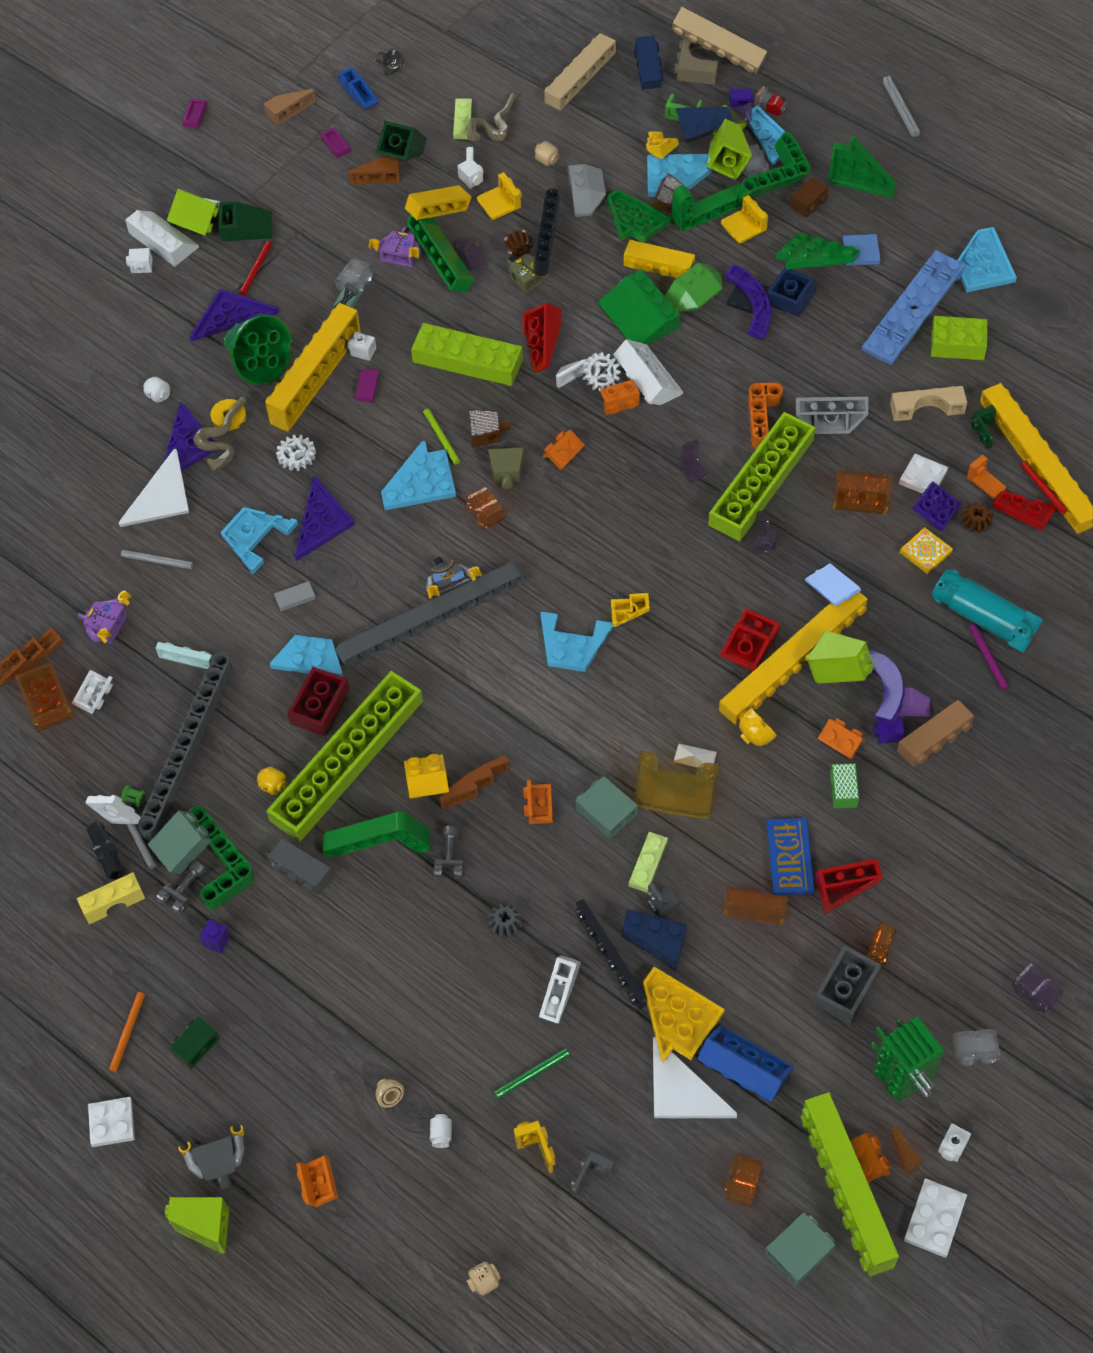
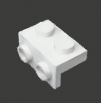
M90 670L72 704L93 714L95 709L100 710L104 702L101 698L104 693L108 695L113 686L110 683L113 677L105 678Z

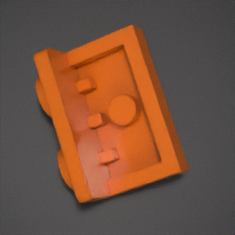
M634 380L600 389L606 415L616 414L620 411L639 406L640 392Z
M571 429L565 433L563 431L555 437L557 441L554 444L550 443L544 449L545 453L542 455L543 459L548 457L559 470L585 445Z
M839 718L835 720L829 719L817 739L852 759L861 743H864L866 740L862 737L863 733L855 728L852 730L845 727L847 723Z
M527 780V787H523L524 799H528V805H524V817H528L529 824L553 823L551 784L531 785V780Z
M864 1133L850 1140L868 1183L881 1176L891 1175L889 1171L890 1164L887 1158L882 1155L880 1150L881 1143L876 1136Z
M324 1155L307 1164L302 1162L296 1164L298 1170L297 1177L302 1187V1199L306 1205L319 1207L339 1198L328 1156Z

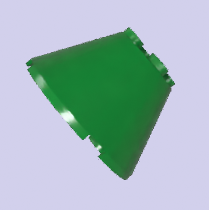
M258 315L237 323L228 331L223 339V344L238 376L254 385L267 384L277 379L288 366L292 354L290 352L292 337L288 327L280 319L271 315Z

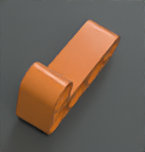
M754 383L749 387L751 444L754 449L758 448L769 433L767 406H778L782 402L783 387L779 383Z

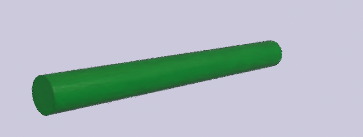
M566 1048L497 1089L494 1091L496 1098H501L570 1056Z

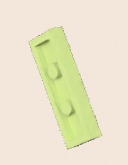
M472 99L455 100L454 139H467V129L472 113Z
M652 832L648 833L630 878L629 887L648 893V885L652 883L668 842L667 837Z

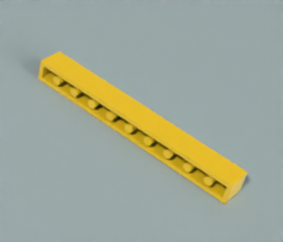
M1000 383L983 390L980 399L981 404L984 408L994 406L996 409L994 422L1022 460L1032 467L1067 508L1068 511L1063 515L1075 532L1079 534L1092 528L1093 506L1089 502L1088 496L1080 490L1078 483L1069 475L1067 468L1063 467L1060 463L1058 456L1051 451L1047 441L1043 440L1039 435L1038 429L1033 427L1028 416L1022 412L1019 404L1010 396L1008 389L1004 388Z
M858 592L850 597L849 600H845L836 607L832 603L826 606L719 701V711L736 725L750 708L758 709L766 697H771L775 693L776 688L786 684L789 677L793 673L797 674L801 670L802 665L808 662V656L826 630L840 634L841 630L845 627L848 628L858 615L861 616L865 613L867 598Z

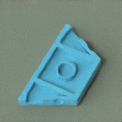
M295 635L270 662L271 669L309 674L313 666L343 676L332 639Z

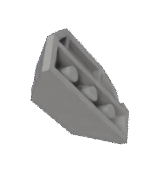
M584 163L567 165L575 217L590 216L606 197L602 169Z
M868 397L796 398V417L816 427L815 434H849L868 416Z

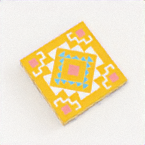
M924 527L900 549L899 553L926 574H929L952 553L953 548Z

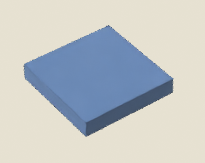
M877 234L846 235L842 237L844 246H853L855 249L860 250V256L853 263H847L846 266L880 264Z

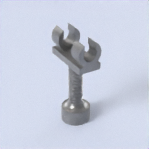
M445 826L443 828V837L447 839L445 860L435 859L434 878H442L443 868H454L455 878L462 879L463 861L453 860L454 839L459 837V828L456 826Z
M193 861L189 866L190 873L175 891L165 885L164 889L156 897L162 904L167 903L170 896L175 898L177 901L173 904L172 909L178 915L189 905L187 898L182 896L184 891H186L185 889L188 888L197 876L202 877L207 871L197 861Z

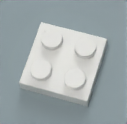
M914 454L900 478L899 484L923 494L932 481L937 485L941 484L948 471V467Z
M116 795L88 796L85 802L111 824H138L141 818L132 807L126 806L122 799Z
M131 1097L88 1104L90 1143L92 1147L135 1140Z

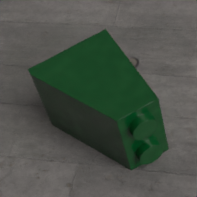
M384 121L375 153L408 161L423 154L427 138L416 128Z

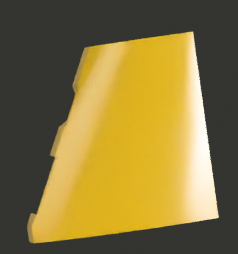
M648 132L649 138H647L646 148L657 158L663 159L679 145L678 138H664L663 132Z
M648 593L630 594V599H611L613 627H617L650 611Z

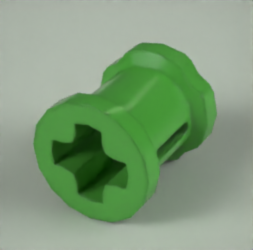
M129 785L124 787L121 794L122 802L136 804V807L139 808L143 806L147 797L146 791L134 790Z

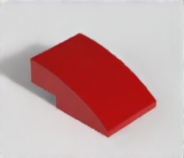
M745 608L739 622H736L720 657L754 671L758 668L780 630V623Z

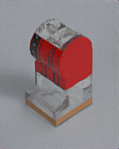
M764 86L761 87L755 96V107L758 105L762 110L776 116L781 115L788 106V102L784 97L768 92V88Z

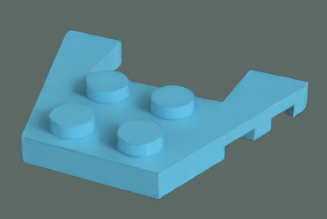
M243 507L221 531V536L249 571L255 574L264 563L263 558L251 552L273 527L288 536L298 525V522L293 518L288 520L280 515L271 516L267 515L266 512Z
M541 612L548 666L586 672L595 658L598 649L605 642L609 632L612 631V622L596 620L593 637L555 631L558 614Z

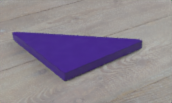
M219 289L189 336L190 341L229 330L235 324L258 315L272 316L278 314L279 308Z
M182 402L179 403L173 431L170 434L168 448L162 462L163 464L171 452L177 449L181 471L216 451H203L195 446L194 436L203 427ZM212 438L207 439L208 441L215 442Z
M315 476L312 478L307 507L304 512L303 524L297 542V550L294 555L295 560H300L355 525L354 520Z

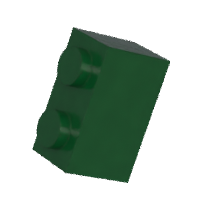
M198 1016L195 1021L192 1020L186 1026V1030L180 1036L174 1038L169 1048L176 1058L189 1069H192L220 1038L217 1031Z

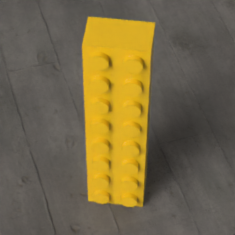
M339 303L331 311L328 319L322 323L320 330L313 335L311 342L304 347L300 357L295 359L294 365L285 373L282 381L276 385L271 396L267 397L265 405L271 425L289 432L349 350V339L354 336L355 332L361 333L358 311L356 309Z

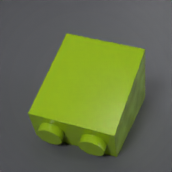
M725 119L710 142L707 167L737 180L752 157V153L741 126Z
M177 189L167 221L206 236L207 233H211L213 227L211 220L212 217L216 218L219 208L216 207L217 204Z
M827 630L807 658L815 683L818 684L864 681L868 674L873 671L874 667L865 641Z
M170 1197L169 1205L165 1207V1218H168L169 1224L172 1225L174 1230L219 1253H226L229 1208L222 1197Z

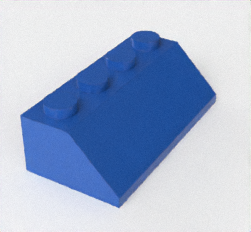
M722 1025L706 1039L697 1058L706 1067L714 1068L721 1072L725 1078L733 1079L741 1087L750 1089L757 1093L760 1098L771 1102L779 1094L794 1068L791 1064Z

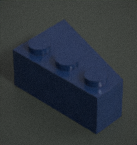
M655 36L637 37L635 40L634 55L637 57L636 66L639 70L638 76L641 90L660 88L661 81H664L663 71H660V66L662 65L661 56L658 57L657 53L659 52V42H656Z
M729 107L676 108L686 143L717 132L725 119L733 122Z
M627 909L622 925V937L640 949L648 951L654 955V958L659 961L662 960L676 971L687 934V924Z

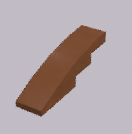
M50 627L39 639L33 637L21 649L15 648L0 662V687L37 665L65 642L53 627Z
M504 755L482 765L449 788V792L439 797L441 809L443 810L479 797L478 789L494 784L493 776L510 770L507 756Z

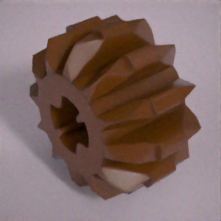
M518 229L516 232L513 231L511 234H507V237L504 239V247L508 254L519 257L526 252H530V249L533 248V239L529 232Z
M977 502L973 505L968 504L962 511L961 523L964 524V529L970 528V533L973 530L978 534L981 530L986 532L988 527L992 525L993 513L990 512V507H984V503L978 505Z

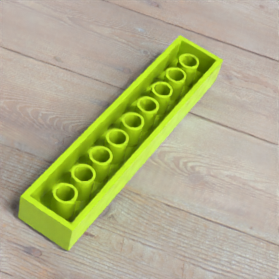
M390 671L268 808L266 812L269 821L301 842L423 702L422 691L393 671Z

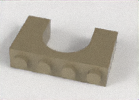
M682 35L684 40L680 41L679 46L681 52L677 54V62L679 63L675 64L674 73L677 74V81L715 85L718 61L702 60L692 56L691 53L693 51L703 49V47L697 42L689 41L687 37Z

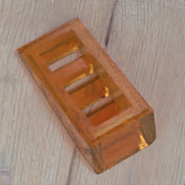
M893 1128L891 1139L904 1173L908 1177L921 1168L922 1160L899 1128Z

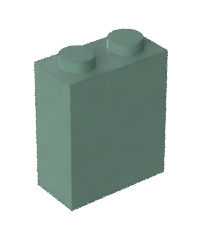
M605 776L600 780H595L591 784L590 789L585 793L582 792L576 799V810L610 840L638 815V805Z
M179 810L148 843V846L170 873L181 875L212 841L207 835L208 831L196 821L197 817L190 811L184 812Z
M802 1213L765 1250V1255L795 1286L800 1284L835 1248L833 1237L828 1232H823L818 1227L819 1224L811 1215L807 1216L805 1213Z

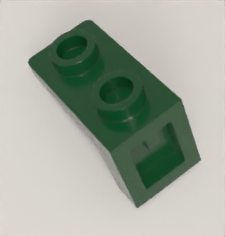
M993 405L973 412L971 420L972 429L976 430L981 443L985 444L987 449L992 447L994 439L986 426L994 421L996 409Z

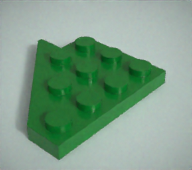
M855 136L851 137L850 146L834 142L828 183L893 199L896 187L895 180Z
M619 189L608 195L607 202L620 241L631 236L637 241L645 243L672 222L673 217Z
M797 233L776 252V259L786 261L785 269L853 263L860 256V250L855 249L853 246L840 245L835 241L829 242L821 237L808 236L806 233Z

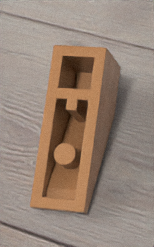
M307 89L275 96L264 103L265 115L277 126L316 102L314 90Z

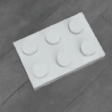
M925 1178L904 1241L946 1258L967 1194Z

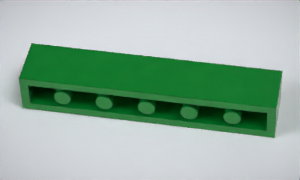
M410 215L406 224L450 291L467 293L474 279L433 217L416 220Z

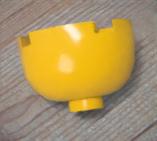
M752 708L747 710L740 719L739 728L743 733L740 737L747 744L751 742L755 746H764L772 742L777 736Z

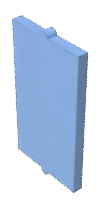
M832 564L816 570L815 573L805 578V581L835 607L861 591L859 586Z

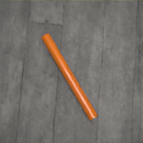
M137 992L110 1064V1071L117 1072L145 997V994L142 992Z

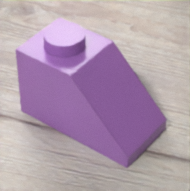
M905 688V696L902 701L903 706L899 716L930 717V698L913 688Z

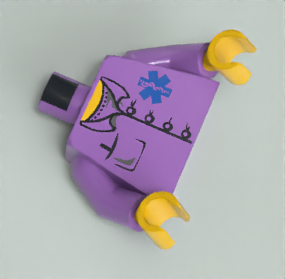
M404 227L401 232L391 231L389 236L380 241L377 239L369 240L368 248H374L375 251L380 250L381 261L412 267L413 259L419 258L422 253L419 243L415 241V236L411 234L412 231L407 227Z
M120 592L118 598L113 600L96 601L90 610L84 608L79 610L78 618L84 620L83 624L86 633L93 642L113 643L127 617L123 605H129L127 599L131 598V595L128 592Z

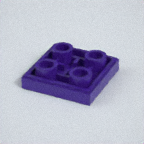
M932 481L912 509L938 530L942 531L961 503Z

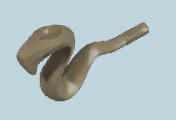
M511 93L504 108L495 114L494 122L498 129H494L487 120L475 117L469 122L467 139L479 141L481 135L476 132V128L482 127L490 139L496 142H504L509 128L502 117L510 111L517 95Z
M240 397L226 414L222 426L201 428L194 436L195 446L203 451H225L215 460L207 459L208 466L214 472L221 470L232 460L235 450L226 442H211L207 439L218 437L228 432L234 415L246 402L244 397Z

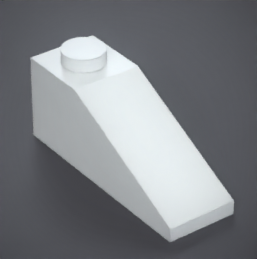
M563 955L557 957L539 1015L540 1018L559 1024L574 986L581 961Z

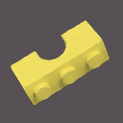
M130 873L77 898L89 924L107 917V910L115 904L124 903L128 907L145 899L134 873Z

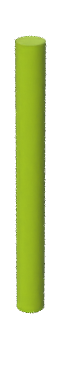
M425 409L423 411L425 417L454 465L459 464L460 459L430 409Z

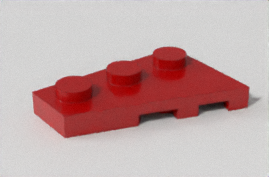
M1004 491L1000 492L992 505L993 508L1040 531L1045 528L1057 510L1053 504L1042 503L1043 500L1036 499L1031 501L1025 499L1024 496Z

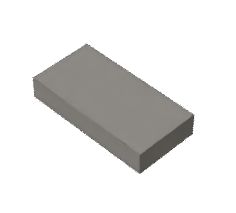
M309 581L274 593L280 611L316 599Z

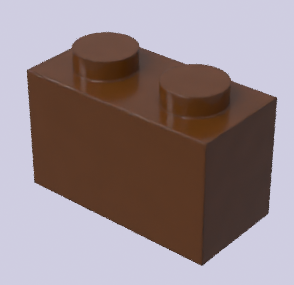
M812 177L791 196L790 208L807 218L816 211L820 204L825 203L828 199V186Z

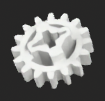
M603 352L599 353V355L594 353L583 364L586 368L582 370V373L586 374L583 380H588L587 386L593 385L592 390L598 387L600 392V389L615 385V382L619 380V377L616 376L621 373V371L616 370L619 364H614L615 358L609 359L610 354L604 356ZM604 368L602 374H600V375L598 376V374L600 373V370H602V369Z
M293 435L292 439L286 437V442L280 441L281 446H277L278 452L276 454L279 464H283V468L289 466L290 471L293 468L299 471L300 467L306 469V464L312 465L311 460H315L316 450L313 441L310 442L308 437L303 439L302 435L299 438Z

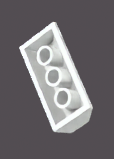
M137 210L125 219L130 235L174 267L199 248L197 243L154 212Z
M626 339L613 354L617 359V364L624 368L628 378L634 380L638 390L642 392L645 396V401L649 404L662 405L684 393L647 344Z

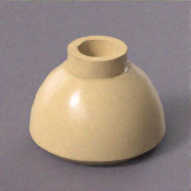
M393 1079L380 1080L375 1093L378 1104L381 1107L389 1108L399 1103L404 1095L403 1085Z

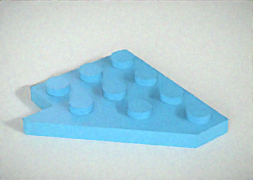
M667 154L663 159L647 155L648 197H655L661 180L668 173L689 190L714 171L707 167L708 154Z
M994 227L977 230L957 260L966 266L965 270L955 281H962L966 293L1015 283L1017 277Z
M422 441L381 491L384 509L390 510L456 497L446 450L428 453L426 443Z

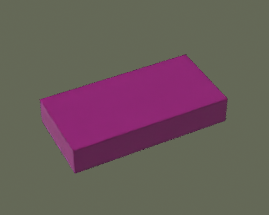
M190 99L182 121L183 126L199 128L207 107L206 100Z
M335 128L320 134L323 142L337 158L351 152V147Z
M361 369L355 396L356 401H374L379 370Z

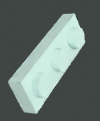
M158 642L156 646L157 654L162 659L208 669L212 660V655L205 651H194L189 647L182 648L168 642Z

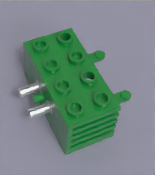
M918 1016L904 1025L900 1020H896L899 1028L887 1037L877 1026L876 1032L882 1038L880 1048L875 1042L871 1043L872 1048L877 1052L873 1071L878 1080H883L886 1084L889 1095L892 1098H896L898 1102H901L919 1089L925 1097L930 1096V1090L934 1087L931 1081L935 1077L944 1049Z

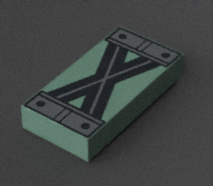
M347 282L330 311L336 308L339 303L353 308L363 291L352 283Z

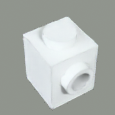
M471 158L457 165L458 177L469 189L483 182V168L477 165Z
M150 248L129 249V256H126V265L130 266L131 273L152 272L153 259Z
M355 332L354 336L348 341L350 356L370 361L376 350L375 337Z
M951 1123L938 1152L946 1160L958 1162L971 1133Z

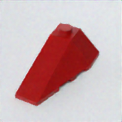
M547 302L523 313L522 330L527 336L526 345L531 351L530 360L535 373L549 367L561 328L562 309Z

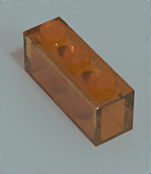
M727 887L723 915L784 925L788 897Z

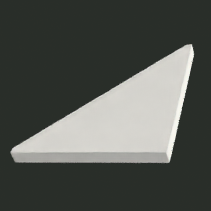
M177 449L171 452L119 521L120 527L189 513Z
M653 1037L654 1118H737V1112L672 1052L664 1063L661 1062L656 1039Z

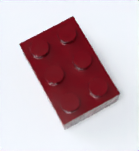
M312 666L287 713L290 724L326 737L350 691L348 679Z

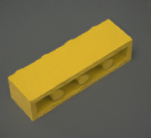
M460 185L412 193L407 198L405 209L416 220L467 211L471 196Z
M629 240L624 252V266L673 278H679L695 265V254Z

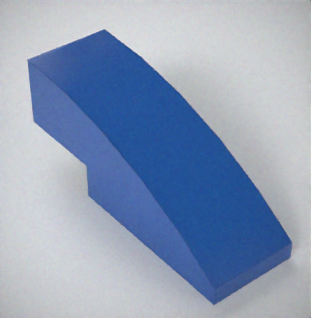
M353 67L338 73L339 83L364 110L379 103L362 76L359 77Z

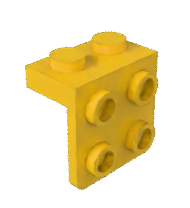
M504 172L498 175L499 187L477 196L478 203L492 220L521 208V191L514 186L512 179L508 178Z
M747 195L743 197L742 210L722 219L721 225L740 244L767 230L768 215L758 206L755 200Z
M539 1121L518 1124L517 1128H514L517 1149L538 1143L549 1173H552L553 1166L556 1165L555 1155L552 1147H547L549 1143L545 1127H540Z

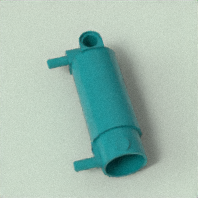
M947 569L938 580L932 593V597H934L936 602L946 604L952 611L1001 638L1008 645L1022 653L1025 652L1033 639L1032 635L1036 634L1043 622L1042 618L1029 611H1025L975 581L960 576L959 572Z

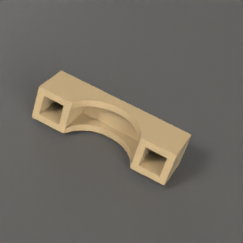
M951 386L947 388L892 393L890 406L894 421L912 419L914 412L924 406L937 407L944 411L947 416L965 414L967 400L963 386Z

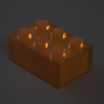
M837 470L832 509L887 515L893 475Z
M52 662L15 676L31 719L38 732L74 718Z

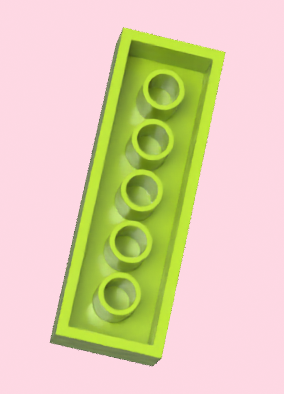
M426 323L422 324L411 349L413 363L513 386L523 361L522 346Z

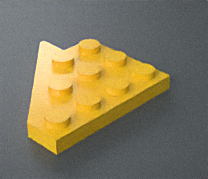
M653 967L643 981V989L647 997V1006L661 1062L664 1063L673 1050L692 1060L724 1014L725 1009L658 968Z

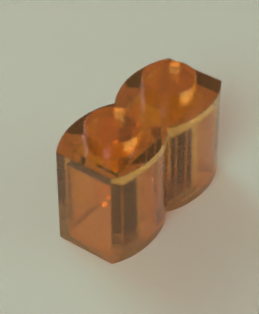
M486 487L466 497V507L470 513L473 512L476 515L475 519L480 526L483 525L487 529L505 519L504 510Z
M883 923L876 925L867 953L868 958L881 965L886 964L896 935L894 927Z
M737 1155L736 1161L731 1160L728 1173L732 1174L731 1180H726L723 1193L727 1194L726 1201L751 1208L763 1162Z

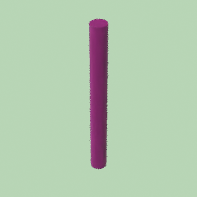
M976 624L970 625L969 629L1002 690L1008 689L1009 686Z

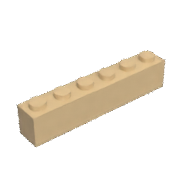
M681 7L673 21L672 30L677 35H684L689 41L701 44L704 49L716 52L719 57L728 58L733 64L745 67V70L750 73L754 72L757 74L766 58V50Z
M601 33L596 38H593L591 43L573 59L572 63L565 67L563 72L554 79L553 83L545 88V103L561 111L616 53V40Z

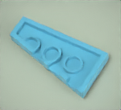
M757 105L745 113V119L773 166L781 161L775 150V143L785 131Z

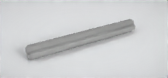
M891 76L884 77L883 84L912 137H918L920 129Z

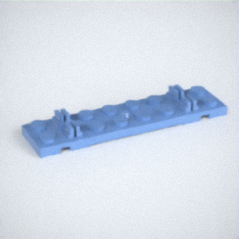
M935 250L863 344L862 351L892 366L901 351H904L945 294L953 286L954 281L965 270L966 265Z

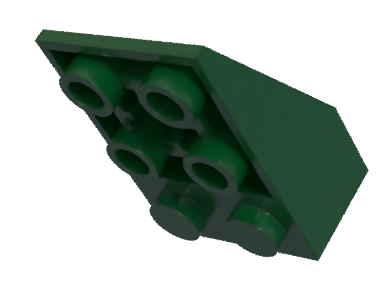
M236 201L220 202L219 232L222 242L272 238V211Z

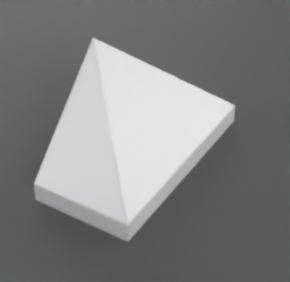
M583 359L561 366L556 374V386L560 388L583 375L582 370L586 369L583 364L587 360Z
M678 744L674 762L712 771L717 752Z

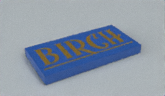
M807 818L767 820L773 896L814 894Z

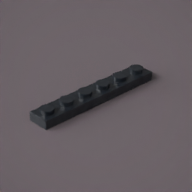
M584 899L576 902L577 911L575 913L580 922L584 921L586 924V931L590 938L594 937L596 940V947L600 954H605L608 959L606 960L607 965L611 971L615 970L617 973V980L622 988L626 987L629 992V1000L633 1005L636 1004L639 1010L646 1007L647 997Z

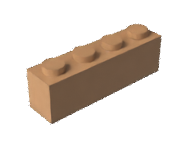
M957 700L899 741L897 751L912 767L918 763L922 764L928 759L929 755L938 753L947 742L952 743L958 737V734L967 732L973 725L974 715Z

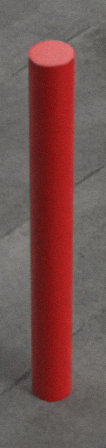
M266 241L239 291L241 295H246L272 246L271 242Z
M1026 461L1022 462L1020 466L1058 511L1061 514H1065L1068 511L1067 508Z

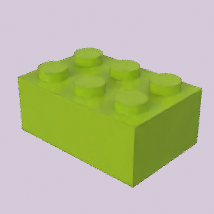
M934 316L931 329V357L984 360L987 349V319Z

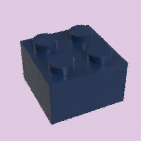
M784 267L767 292L770 306L799 317L816 293L815 278L791 269H785L786 267Z

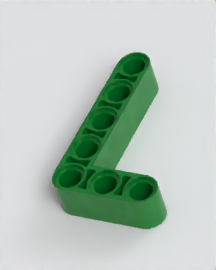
M784 132L775 143V150L784 166L744 179L737 189L739 198L743 199L747 195L753 198L799 183L806 177L811 167L791 133Z
M736 184L697 202H694V197L686 186H678L673 191L672 197L673 221L681 231H687L741 208L743 199L737 195V189L741 184Z
M195 806L190 809V812L196 817H202L200 820H196L199 825L203 826L207 831L213 830L211 834H207L212 840L208 847L227 869L225 873L206 885L200 892L204 906L209 910H215L251 885L254 881V873L247 860L207 811L201 806ZM225 844L224 847L217 848L219 845ZM237 858L235 861L229 862L230 859ZM243 872H248L247 875H245V876H240L241 873H243ZM226 884H232L230 887L224 888ZM209 896H215L213 899L207 900Z
M395 812L324 833L323 855L326 857H337L394 840L400 841L415 852L423 853L430 850V830L409 814Z

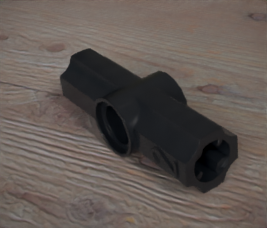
M102 822L90 824L87 832L94 845V852L99 862L102 863L106 876L109 880L120 878L125 872L118 859V852L112 839L109 838L105 826Z

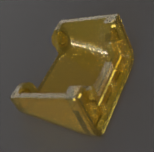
M640 751L634 802L642 809L696 819H707L713 811L718 786L719 764L704 763L699 766L697 775L658 768V757L654 753Z

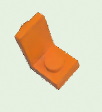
M982 454L970 464L967 478L991 498L995 499L1001 491L1006 490V486L986 471L988 459Z

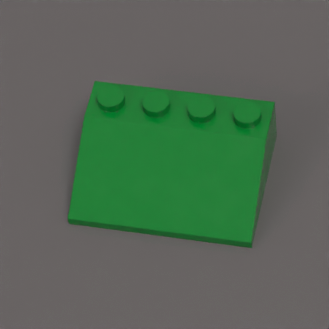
M642 269L628 275L598 301L601 309L628 340L648 345L679 328L680 314Z

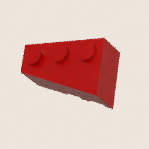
M878 859L817 871L815 879L824 915L879 885L882 880V874Z

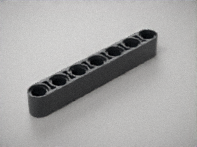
M554 188L548 189L545 192L533 272L538 276L546 275L549 270L560 202V192Z

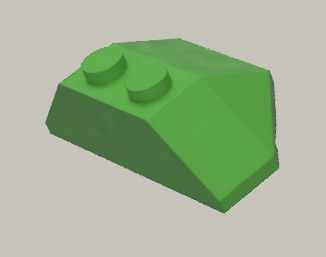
M698 262L672 283L665 298L678 313L697 310L722 291V274L711 265Z

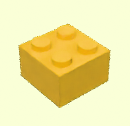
M431 754L424 758L413 757L404 761L410 799L449 792L443 754Z

